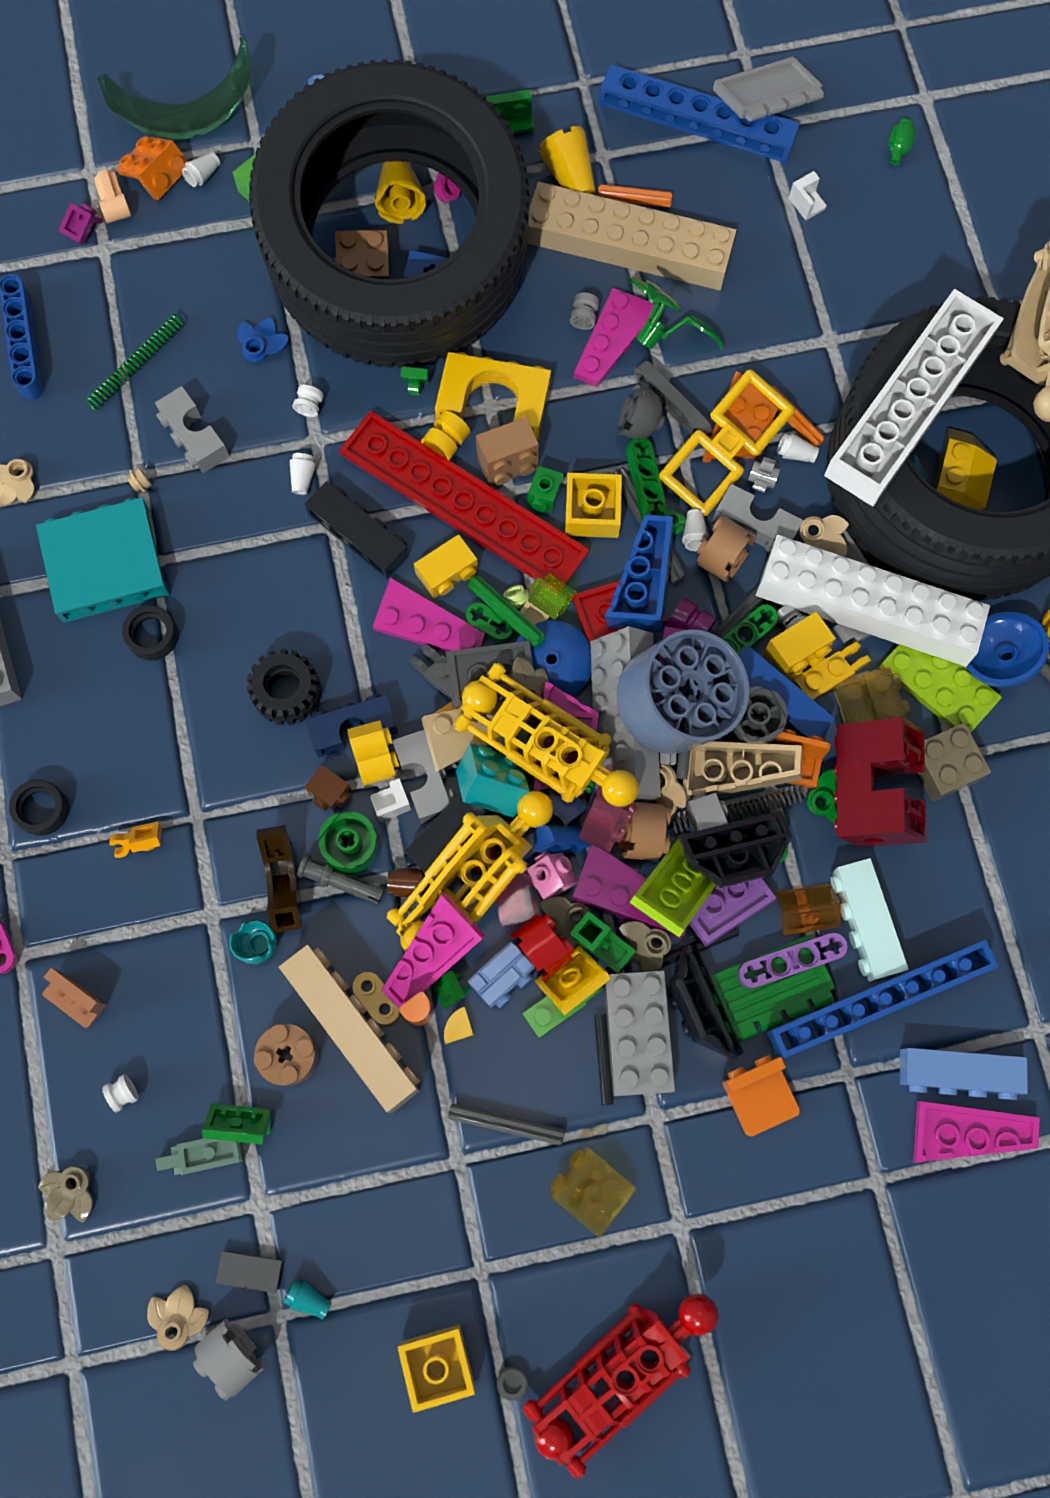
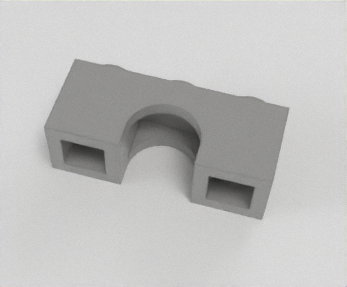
M182 386L155 402L159 413L156 414L158 420L164 428L168 426L173 431L170 434L171 438L178 448L183 446L187 452L184 455L193 468L198 466L204 474L230 457L225 445L211 426L197 432L189 430L194 422L201 419L196 405Z
M730 484L716 509L713 518L714 522L720 517L730 519L756 535L755 543L765 547L768 552H770L777 535L794 540L803 522L802 519L779 508L772 519L760 521L753 517L750 512L755 495Z
M421 730L392 740L403 773L417 769L425 772L428 776L427 782L422 788L410 792L420 823L424 824L434 820L454 799L451 788L445 789L442 779L447 778L444 769L438 772L435 771L425 731Z

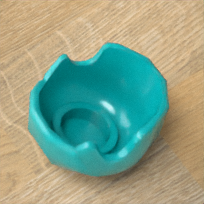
M259 920L242 923L240 929L236 933H231L229 938V949L233 955L250 965H258L265 962L277 947L276 933L272 931L269 924Z

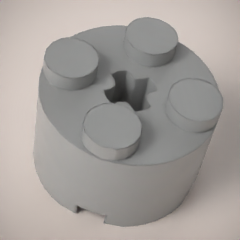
M224 1319L195 1346L197 1359L193 1362L196 1371L205 1378L208 1375L215 1383L214 1388L223 1400H227L231 1396L235 1397L266 1367L262 1356L256 1359L253 1351L257 1347L252 1339L235 1322L228 1326L229 1319Z

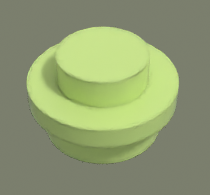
M522 585L510 587L503 594L504 598L516 609L522 608L530 598L528 590L524 589Z

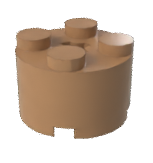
M720 517L713 526L712 531L714 533L710 540L704 539L699 546L697 562L700 567L721 580L728 582L729 577L732 578L747 558L749 553H747L746 547L748 544L753 546L756 535L730 519Z
M634 801L630 805L623 807L622 809L627 810L626 817H620L618 828L619 849H624L625 851L620 854L621 857L658 861L662 853L667 854L670 847V839L666 836V825H669L671 819L670 808H664L662 804Z
M279 1024L268 1029L260 1037L255 1048L254 1064L259 1073L267 1081L277 1085L293 1086L308 1080L315 1072L319 1062L318 1047L314 1037L306 1030L291 1024ZM291 1048L292 1060H285L283 1062L284 1057L281 1055L283 1050L288 1051Z

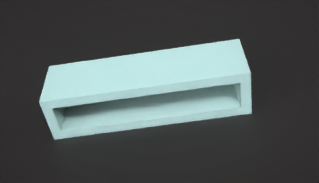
M871 858L837 867L832 871L831 885L834 892L839 893L842 902L840 904L841 915L845 921L848 920L851 928L849 938L853 948L858 949L861 958L858 964L864 977L867 976L868 982H872L909 970Z

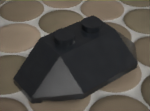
M782 811L682 834L678 838L688 864L718 887L725 888L772 876L792 835Z
M692 944L683 947L669 987L672 992L670 993L671 1002L675 1009L680 1010L683 1017L681 1023L685 1034L691 1037L694 1043L731 1059L744 1054L697 945Z

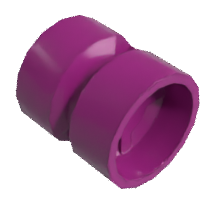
M683 598L670 616L666 627L683 630H702L710 633L717 618L705 610L699 612L696 604Z

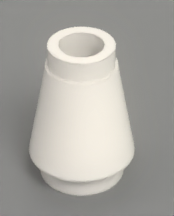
M210 152L185 163V167L182 169L183 176L191 186H202L217 167L220 166V160L215 153Z
M784 433L777 448V454L782 455L783 459L814 463L819 452L818 447L793 433L790 435Z
M294 453L292 459L289 460L291 492L306 495L308 494L316 463H314L312 455Z
M692 509L687 512L682 542L687 550L697 551L704 539L709 540L703 512L699 509Z

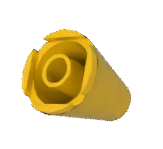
M581 126L570 127L572 131L565 134L563 129L542 141L540 144L541 150H538V154L560 186L594 195L595 186L584 129Z
M400 161L383 162L375 194V206L378 214L388 222L397 224L404 223V219L412 218V221L417 219L425 209L426 198L412 164Z

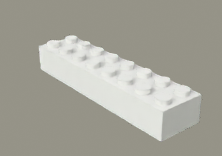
M954 289L834 455L824 476L869 505L874 506L990 342L1004 318Z
M780 535L776 536L770 549L755 595L781 605L793 606L797 610L808 614L817 612L823 619L963 666H967L978 653L990 605Z

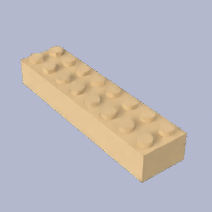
M538 182L529 211L528 244L721 291L737 229Z

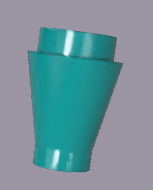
M295 1279L283 1300L284 1303L289 1305L288 1309L313 1315L322 1320L332 1303L304 1279L302 1282Z

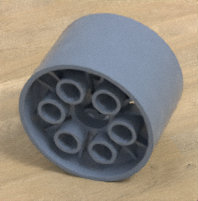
M702 630L676 632L635 656L624 668L617 687L618 710L629 733L645 747L665 754L682 753L728 734L741 721L749 701L748 676L740 657L723 639ZM657 654L661 656L667 666H664L655 659ZM680 655L686 660V665L680 660ZM700 691V696H699V698L697 699V698H696L697 692ZM660 694L658 696L660 702L654 704L652 695ZM698 713L702 714L703 722L699 719ZM682 719H684V733L678 730Z

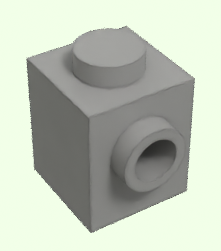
M700 793L692 797L691 801L688 802L686 811L694 831L728 824L726 817H728L726 805L723 800H718L716 793L710 795Z

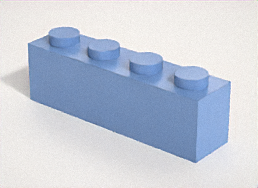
M915 1048L900 1049V1085L909 1086V1092L927 1093V1088H938L939 1094L957 1095V1090L968 1091L969 1097L987 1098L988 1092L998 1093V1099L1017 1100V1095L1027 1094V1057Z

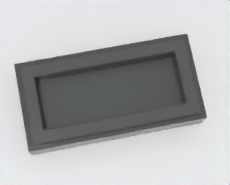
M222 1251L216 1284L277 1293L283 1260Z

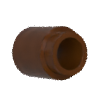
M396 868V871L389 870L387 893L394 894L395 897H409L425 877L424 872L421 869ZM429 884L421 892V895L428 890Z

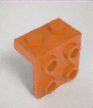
M145 136L136 143V148L130 154L121 158L120 165L116 168V171L119 175L137 178L150 196L155 200H159L183 174L182 169L188 161L173 140Z
M783 729L780 735L767 744L802 745L804 750L803 780L788 783L811 789L817 787L821 762L830 751L831 744L824 742L825 740L819 736H808L806 738L797 736L796 732Z
M771 1054L754 1061L756 1067L745 1071L743 1066L727 1073L729 1079L722 1082L743 1131L747 1136L757 1135L798 1116L800 1113V1109L781 1071L786 1068L781 1057L772 1059Z

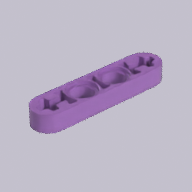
M829 933L753 959L740 966L737 973L738 981L745 988L752 989L835 961L843 957L847 952V942L840 934ZM829 939L833 943H839L840 948L836 950V955L833 951H827L821 954L824 960H820L818 948L829 945ZM801 948H807L812 951L814 958L811 964H803L798 959V952ZM779 957L786 962L787 967L784 973L778 974L772 970L771 961L773 958ZM764 961L765 971L770 977L769 979H766L765 973L755 977V983H752L751 979L744 978V974L748 972L747 967H750L752 971L763 968L760 962Z

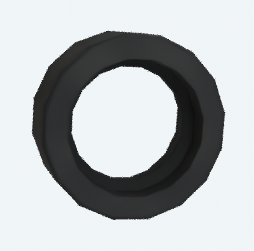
M144 605L134 609L126 617L122 625V636L125 644L137 657L145 660H158L166 657L174 650L178 642V628L175 621L163 608L155 605ZM149 619L161 620L166 627L164 639L152 647L140 646L134 637L137 627Z
M30 780L21 784L14 791L9 801V814L12 821L23 831L35 836H45L56 832L65 823L69 812V803L65 794L54 784L44 780ZM38 792L50 794L55 801V809L52 816L41 824H33L26 820L23 814V807L26 801Z

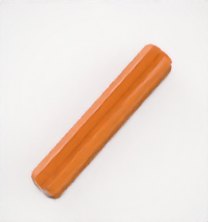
M604 184L599 185L598 196L625 203L670 207L672 203V192Z
M771 386L791 405H793L775 386ZM794 406L795 413L787 422L807 442L815 447H819L824 442L825 436ZM778 408L777 412L780 414L782 410Z

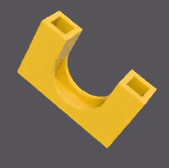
M448 352L435 405L436 420L443 411L452 412L463 420L470 394L481 385L497 383L508 387L517 397L518 401L513 421L527 417L536 439H539L551 384V370H546L541 366H524L513 361H496L490 357H473L463 352Z

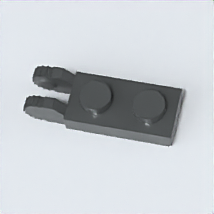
M425 644L421 650L427 658L434 662L433 665L428 668L424 662L415 656L409 662L424 675V678L452 700L447 660L443 655L440 656L433 648Z

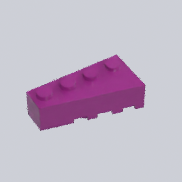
M591 844L573 895V903L585 904L590 909L627 922L641 921L650 928L664 929L671 937L678 940L683 938L686 931L685 929L682 935L678 937L632 905L630 901L647 878L595 844Z

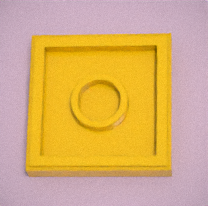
M581 946L575 948V952L571 954L573 960L547 981H544L541 976L535 980L538 987L564 1016L611 979L609 974Z

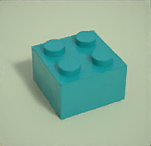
M470 743L456 768L462 801L477 807L515 818L520 798L530 792L524 770L508 760L506 755L496 752L485 745L478 746Z

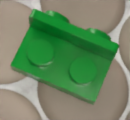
M530 89L486 96V100L494 104L495 110L501 112L502 118L506 119L509 124V130L512 129L514 134L534 130Z
M211 1103L202 1128L203 1139L263 1144L265 1136L269 1135L271 1131V1109Z

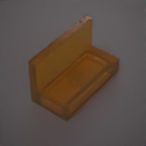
M831 884L775 892L776 900L781 910V930L784 935L840 927L841 903Z

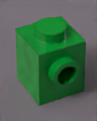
M538 466L528 491V505L539 512L548 511L553 513L563 486L564 474Z

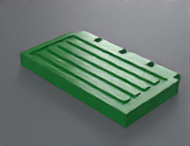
M811 934L710 976L739 1042L757 1034L753 1024L756 1021L762 1032L784 1023L780 1013L782 1010L788 1021L810 1012L806 1001L810 999L815 1010L834 1002L830 990L835 989V986L825 964L752 989L745 988L738 981V969L744 963L812 940ZM801 948L798 952V959L803 964H811L814 958L812 951L807 948ZM779 957L773 958L771 961L772 970L778 974L785 972L786 962ZM764 961L760 962L763 968L752 971L750 967H747L748 972L744 974V978L751 979L752 983H755V977L765 973L766 979H769L770 977L765 971Z

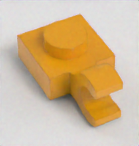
M159 821L131 827L130 833H118L110 836V846L122 845V847L115 848V858L126 856L130 849L133 853L149 851L161 846L162 829Z

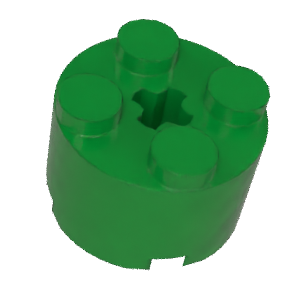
M351 811L337 813L329 817L322 825L319 832V847L323 857L335 869L347 874H358L370 867L377 858L380 846L379 838L372 823L364 815ZM346 839L349 841L353 840L355 844L352 847L349 845L346 847L344 841Z

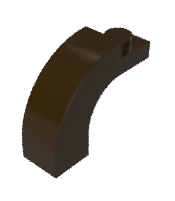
M286 825L257 829L256 837L266 875L268 893L267 912L272 931L277 933L302 929L299 879L297 877V866L292 841H289Z

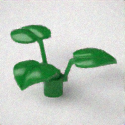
M631 277L629 283L635 284L642 292L648 295L649 302L654 303L649 318L636 336L643 345L653 349L660 338L666 340L668 335L684 324H691L716 339L721 350L724 348V344L716 331L709 324L691 314L667 331H664L666 325L659 318L666 305L679 312L682 308L656 284L648 280L644 282L639 278Z

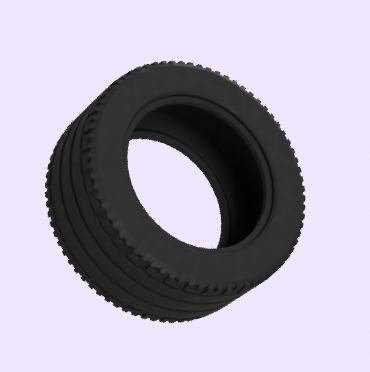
M383 59L382 62L370 60V63L364 64L359 62L357 66L353 67L350 64L346 66V69L341 70L338 68L335 69V73L330 74L328 72L324 74L322 79L316 78L313 80L314 83L312 85L307 84L304 86V90L301 93L299 91L294 94L295 98L289 99L286 102L285 108L281 107L279 109L278 116L272 118L271 126H267L264 137L260 139V148L257 147L256 157L252 163L253 170L250 173L249 202L253 230L278 297L290 316L296 319V323L309 336L312 334L316 342L321 343L327 349L330 347L334 353L341 354L344 358L348 359L351 357L353 361L358 363L359 361L364 362L366 365L373 363L376 367L387 366V368H392L393 366H398V368L404 366L415 367V364L421 363V366L428 362L435 363L440 358L444 360L447 358L448 352L457 353L460 349L465 350L468 348V345L477 342L479 336L483 337L489 329L491 330L495 320L499 321L501 315L505 313L508 303H511L518 289L524 271L528 248L530 188L523 153L520 150L513 130H509V124L506 119L502 118L501 112L495 110L494 104L491 101L488 102L486 96L482 93L479 95L475 87H469L463 79L459 81L457 76L453 74L448 75L442 69L440 71L435 70V67L431 65L425 67L423 63L418 62L416 65L412 64L411 61L406 60L405 63H402L395 59L394 62H388L387 59ZM400 161L431 168L447 177L463 192L476 218L471 231L459 249L445 262L432 270L403 279L387 280L366 277L334 262L320 249L313 239L315 220L324 200L338 183L357 170L377 163Z
M977 297L973 299L1004 319L952 396L977 398L992 403L1013 415L1027 428L1037 442L1046 465L1047 492L1045 501L1027 509L1011 512H989L970 508L949 499L934 489L917 471L909 457L874 506L869 505L827 478L829 481L828 491H830V500L834 502V512L849 523L845 529L846 532L853 539L859 550L864 553L863 556L872 561L871 564L874 567L878 566L882 570L975 601L979 598L985 601L990 598L998 599L1003 595L1007 597L1013 593H1019L1024 589L1031 588L1050 576V422L1041 420L1035 414L1033 407L1036 394L1046 386L1036 384L1012 366H1005L1000 362V355L1007 349L1021 304L1017 300L1009 302L1006 298L996 300L995 297H989L988 299ZM941 302L939 306L936 304L932 305L928 310L924 308L918 314H912L907 320L899 322L897 326H894L888 334L886 333L866 357L834 424L828 447L826 470L834 455L944 302Z

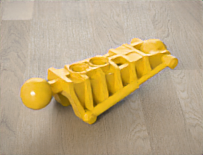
M500 663L493 664L487 673V678L482 675L479 680L470 682L464 688L462 693L463 704L460 707L464 713L460 714L455 721V729L461 733H465L467 730L506 755L508 760L560 793L561 799L565 802L572 803L575 797L577 798L584 792L591 780L602 787L604 799L615 807L630 805L637 798L639 783L631 772L626 770L611 772L601 766L610 751L609 745L612 742L610 735L606 733L599 734L548 699H542L505 675V667ZM502 680L516 691L508 692L497 685L496 682ZM497 693H499L506 699L490 722L482 715L489 714L496 707L498 701ZM526 696L534 702L527 704L524 702V697ZM543 711H545L546 713H548V714H550V715H546V716H545V715L543 714ZM530 715L541 721L536 729L525 724ZM472 718L487 727V734L471 724ZM521 729L532 734L527 744L516 739ZM501 736L505 738L506 747L496 740ZM549 736H554L553 745L550 748L544 749V740ZM520 749L523 750V755H521L517 751ZM577 751V760L572 764H567L566 758L568 754ZM540 761L542 768L535 763ZM558 773L560 780L554 775Z
M532 791L522 796L517 805L518 816L511 824H508L499 815L476 816L474 813L468 812L463 817V826L425 872L423 880L400 909L392 908L387 913V919L395 927L398 926L396 933L400 936V944L405 952L424 921L419 919L429 908L433 910L443 892L473 922L477 923L516 874H522L527 869V863L522 858L533 846L522 836L530 827H541L549 822L553 814V805L548 795L543 792ZM472 833L473 835H472V836L469 838V840L463 845V843L466 841V839H467V838L470 836V834ZM495 845H500L502 855L497 860H492L490 850ZM480 866L482 877L474 882L471 879V871L473 868ZM458 876L465 884L454 894L448 886ZM428 884H430L431 886L428 888L425 894L421 895V892L425 889V887ZM470 889H472V890L468 893V895L464 898V900L462 901V900H461L462 897H463ZM417 900L419 905L406 918L405 912Z

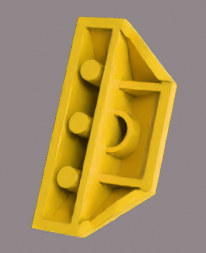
M947 428L932 487L957 503L977 510H984L987 505L997 459L973 434Z

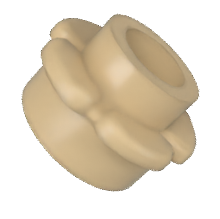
M139 467L134 471L129 470L131 476L127 480L136 492L141 489V491L146 493L145 489L151 486L146 475Z

